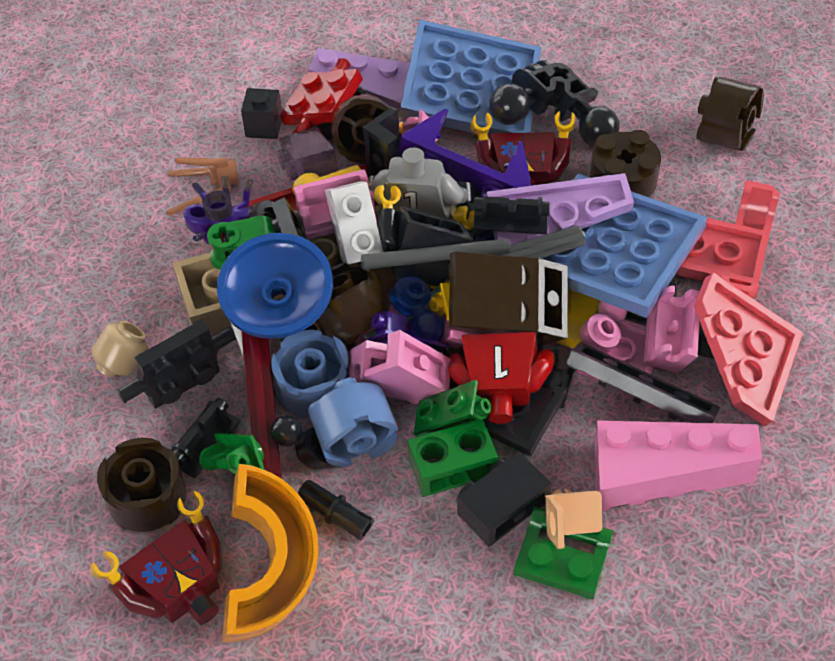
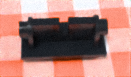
M483 194V198L475 197L473 230L547 235V216H549L550 202L543 201L542 197H538V199L516 198V200H509V198L488 197L487 194Z
M221 398L209 401L206 405L207 407L186 433L171 447L177 457L181 471L194 479L203 470L199 461L201 452L205 448L217 443L214 434H231L241 422L239 418L227 413L229 405Z

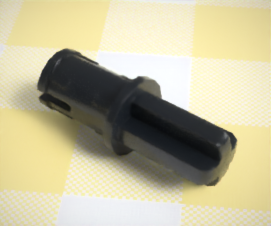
M306 480L298 491L299 496L306 505L325 516L324 520L326 523L331 524L333 522L360 541L374 523L373 517L368 516L346 502L345 496L341 494L337 497L312 480Z

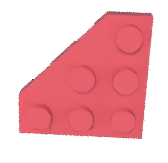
M713 272L704 279L694 304L695 311L732 405L765 426L774 420L803 332Z

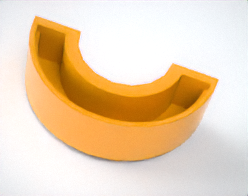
M239 464L234 477L231 517L247 521L261 532L268 544L270 562L267 573L261 580L247 588L229 591L225 599L222 642H239L256 638L283 622L306 594L313 580L318 561L317 530L311 513L303 499L288 483L278 476L261 468Z

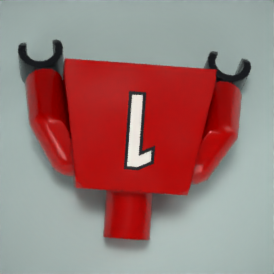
M535 332L462 335L463 347H460L459 352L451 354L447 350L443 351V355L451 359L448 365V373L456 385L460 386L474 380L478 381L476 394L481 398L488 399L491 404L489 420L496 424H505L513 419L512 406L529 404L531 393L539 391L552 369L558 367L560 346H556L552 350L544 349L543 344H537L536 346Z

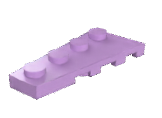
M317 49L309 67V73L329 72L334 68L339 58H345L350 62L348 70H359L363 78L359 86L370 95L387 102L389 106L396 109L401 107L410 63Z
M625 173L486 192L488 197L509 198V200H516V198L538 199V197H542L543 201L550 202L549 216H547V234L575 225L583 229L629 212L634 205ZM493 231L495 240L508 238L510 245L545 235Z

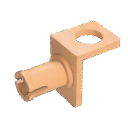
M564 488V494L561 492V489H557L552 495H545L547 536L557 549H564V535L600 532L602 530V495L599 491L572 493Z

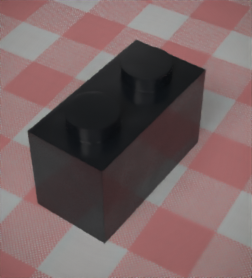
M518 451L508 459H500L492 466L487 475L478 481H470L461 489L458 495L457 514L490 547L530 517L534 507L541 508L546 504L545 495H550L551 482Z

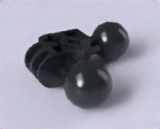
M540 60L536 64L526 66L524 69H518L513 73L512 83L498 86L489 98V111L494 120L503 125H516L528 115L530 109L537 116L546 112L548 105L554 106L555 116L560 111L559 120L561 122L571 118L573 112L579 120L578 132L581 138L592 147L595 146L596 140L600 135L619 132L620 121L613 110L606 106L591 107L588 104L595 101L598 91L595 88H589L570 67L562 63H550L547 60Z

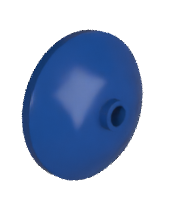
M288 233L264 234L246 241L237 247L226 259L217 280L218 300L227 319L236 328L249 335L268 339L288 337L311 326L326 310L333 292L332 271L324 253L309 240ZM277 295H285L281 300H273Z

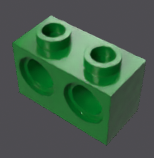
M483 420L460 421L452 427L435 432H422L415 438L407 440L408 459L422 497L466 485L472 480L478 481L487 475L492 466L498 461V454ZM474 448L476 451L469 452L463 449ZM428 459H438V460H440V461L434 462V463H430V462H427L426 460H428Z

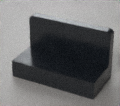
M390 107L363 127L368 177L376 176L381 170L389 169L390 160L394 157H399L398 110L394 107Z

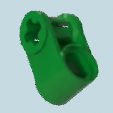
M255 216L244 220L220 222L210 227L207 232V240L212 247L210 252L212 265L221 270L226 261L225 251L228 250L230 255L237 247L252 238L276 233L272 219L267 216ZM222 232L225 233L226 242L222 243L221 238Z

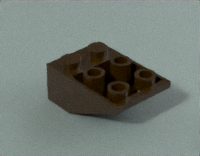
M457 251L450 253L449 327L477 334L535 332L536 346L537 344L546 345L567 339L568 266L533 257Z

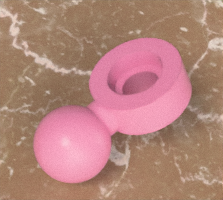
M600 301L598 305L599 314L590 317L581 327L580 335L583 343L604 353L609 352L620 341L621 333L617 323L626 317L628 311Z

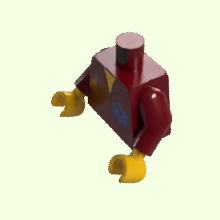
M560 111L556 114L555 127L559 131L558 137H555V132L491 133V139H488V132L492 125L491 115L489 113L485 115L486 127H479L476 124V115H474L470 127L472 132L478 135V141H475L478 163L504 173L506 170L504 165L509 163L518 141L523 143L531 186L556 182L569 164L571 139H568V135L575 126L574 113L572 112L571 123L568 125H561L559 123Z
M192 491L198 502L197 508L194 511L186 510L181 498L178 499L177 503L178 510L183 515L190 516L192 521L190 524L184 519L120 566L115 554L108 551L103 552L102 555L110 562L111 566L107 573L101 572L95 563L92 562L90 564L91 574L98 579L106 578L110 582L108 585L109 589L130 612L154 619L164 616L171 623H174L189 612L199 625L211 621L218 613L219 607L209 596L220 588L217 575L222 570L221 542L209 517L203 516L201 512L204 500L197 491ZM118 566L121 570V574H119L117 571Z

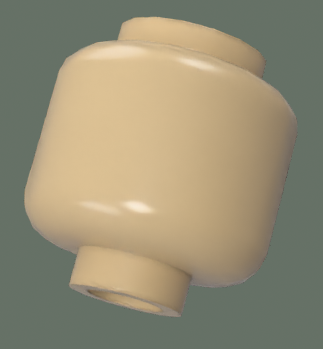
M124 320L119 323L106 325L91 349L92 356L97 362L96 368L108 377L131 375L137 368L134 357L148 350V345L144 340L146 337L145 333L136 325Z

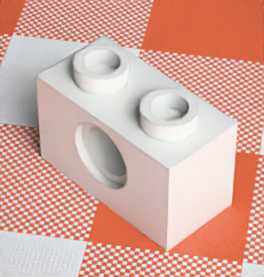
M359 181L326 189L325 194L341 261L346 264L360 262L361 255L382 253L383 248L367 182Z

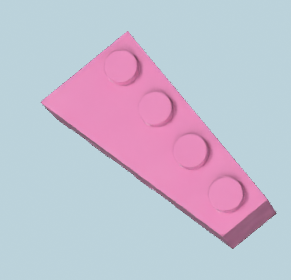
M597 420L594 438L595 491H599L602 495V511L629 504V506L643 504L646 500L684 496V493L698 490L710 491L751 483L755 481L762 461L758 424Z

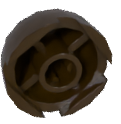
M368 94L354 95L343 101L335 111L331 124L333 142L339 153L349 161L366 164L363 127L388 110L390 106L380 98Z

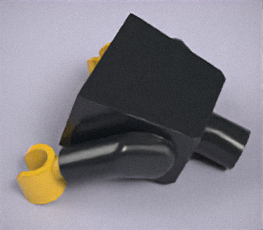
M383 185L375 188L374 199L379 205H382V209L378 211V231L383 252L471 243L473 241L474 232L471 231V228L474 224V211H470L467 220L468 206L457 207L454 211L453 219L401 205L395 210L393 209V204L397 203L401 197L399 188L396 186L391 187L389 201L384 197ZM450 260L390 267L393 274L398 277L394 286L395 290L402 295L413 297L420 282L439 286L449 276L448 265Z

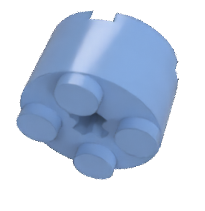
M314 329L303 330L286 337L280 343L281 348L277 351L276 355L273 354L271 361L279 401L293 416L301 419L310 418L308 412L310 404L334 390V386L338 381L349 378V359L345 345L337 337L333 336V339L328 336L322 335V331Z
M352 377L342 379L335 384L334 390L308 407L310 419L326 461L331 465L338 467L352 465L350 458L369 453L371 459L382 456L397 442L396 430L398 431L395 418L383 389L376 384L368 382L358 383Z

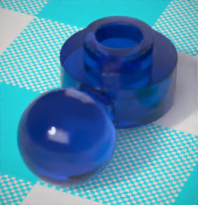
M405 276L399 279L390 294L394 308L406 316L415 317L414 331L418 337L428 340L437 339L443 332L444 322L438 313L426 308L431 300L429 287L424 281L414 276Z

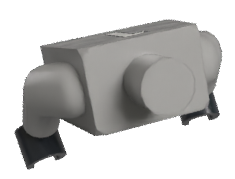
M415 147L406 149L402 157L392 158L389 169L381 170L376 176H369L368 178L369 191L372 190L373 196L375 188L383 185V194L388 201L391 197V187L396 186L399 188L401 197L397 203L393 204V209L395 210L401 205L449 218L451 205H460L465 202L474 203L473 183H456L449 174L445 173L441 161L424 159V152Z

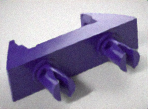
M447 109L441 110L405 132L398 145L399 157H402L406 149L415 147L424 152V159L441 161L446 174H449L456 182L473 183L474 190L481 192V198L488 191L531 186L523 143L518 141L509 163L504 165L506 169L504 173H500L435 144L436 139L441 138L439 132L449 111Z

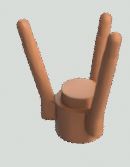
M227 157L175 158L176 164L208 167L167 172L169 177L209 175L211 186L218 185V188L206 193L209 200L222 195L223 188L228 187L230 193H232L231 186L239 185L235 159H227ZM200 196L168 209L166 214L169 216L184 211L187 206L200 204L203 201Z

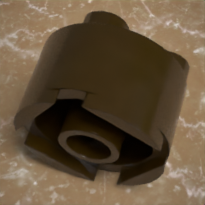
M716 76L713 80L710 94H704L698 105V114L703 116L697 130L696 139L734 150L745 151L756 132V129L752 128L755 117L760 118L764 102L763 88L754 84Z
M643 130L600 135L592 152L590 178L625 173L631 192L650 197L657 187L661 153L656 144L650 140L649 134Z
M361 261L358 262V267L349 268L348 264L343 263L331 268L333 276L332 296L326 310L316 321L323 335L331 339L335 336L345 346L354 343L360 334L372 328L371 321L375 313H380L381 311L389 312L390 302L374 269L363 270Z
M134 438L116 446V452L107 460L106 458L103 459L97 472L98 487L114 521L123 529L137 532L153 531L176 521L180 516L177 506L178 499L181 498L184 506L187 490L175 453L171 449L169 450L162 446L160 441L153 438Z

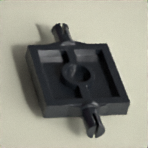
M200 320L135 356L138 367L137 377L134 381L116 389L119 397L125 404L144 392L156 409L163 404L174 403L182 396V393L196 385L207 384L213 379L215 374L220 372L217 361L218 350L237 340L233 329L228 326L211 336L210 329L203 320Z

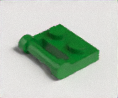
M534 507L513 575L594 600L614 530L603 527L600 532L564 535V537L596 546L594 554L569 546H565L564 549H557L552 541L539 538L542 530L547 531L546 510Z

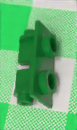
M474 380L420 400L416 410L413 434L416 436L426 431H439L452 427L462 420L470 422L485 419L488 413L491 412V404L488 399L481 398L476 394L478 381Z
M216 433L214 436L217 443L205 448L199 457L200 465L208 471L227 469V471L236 474L239 464L265 470L262 463L264 459L263 450L253 435Z

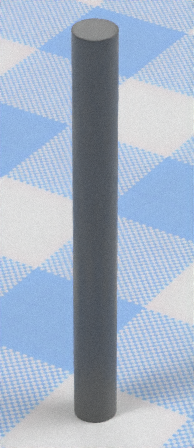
M506 238L361 255V265L363 270L446 261L450 260V253L455 251L495 255L510 253V242Z

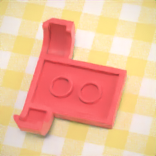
M746 180L735 224L707 218L705 230L675 275L704 281L707 276L714 272L752 299L756 298L780 193L771 185Z

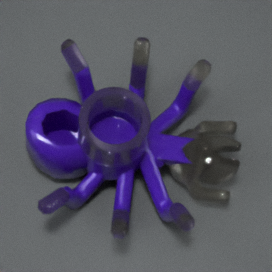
M227 176L221 178L223 191H212L206 194L197 182L192 184L194 190L201 197L202 204L187 206L183 215L187 228L196 234L193 236L194 241L198 242L203 239L209 245L207 232L214 224L249 219L251 209L259 204L255 203L246 208L250 203V190L254 183L252 179H248L244 186L242 202L233 208Z

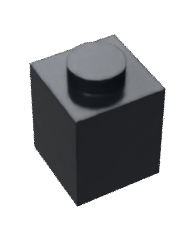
M247 88L241 108L245 137L278 139L282 123L279 117L282 112L279 90Z

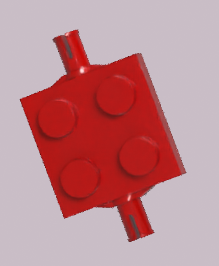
M339 58L334 68L329 72L306 73L293 95L287 100V104L279 117L284 125H297L292 132L295 139L299 141L302 139L303 141L314 126L322 123H331L334 113L340 104L352 97L363 78L358 69L348 70L350 62L347 59Z

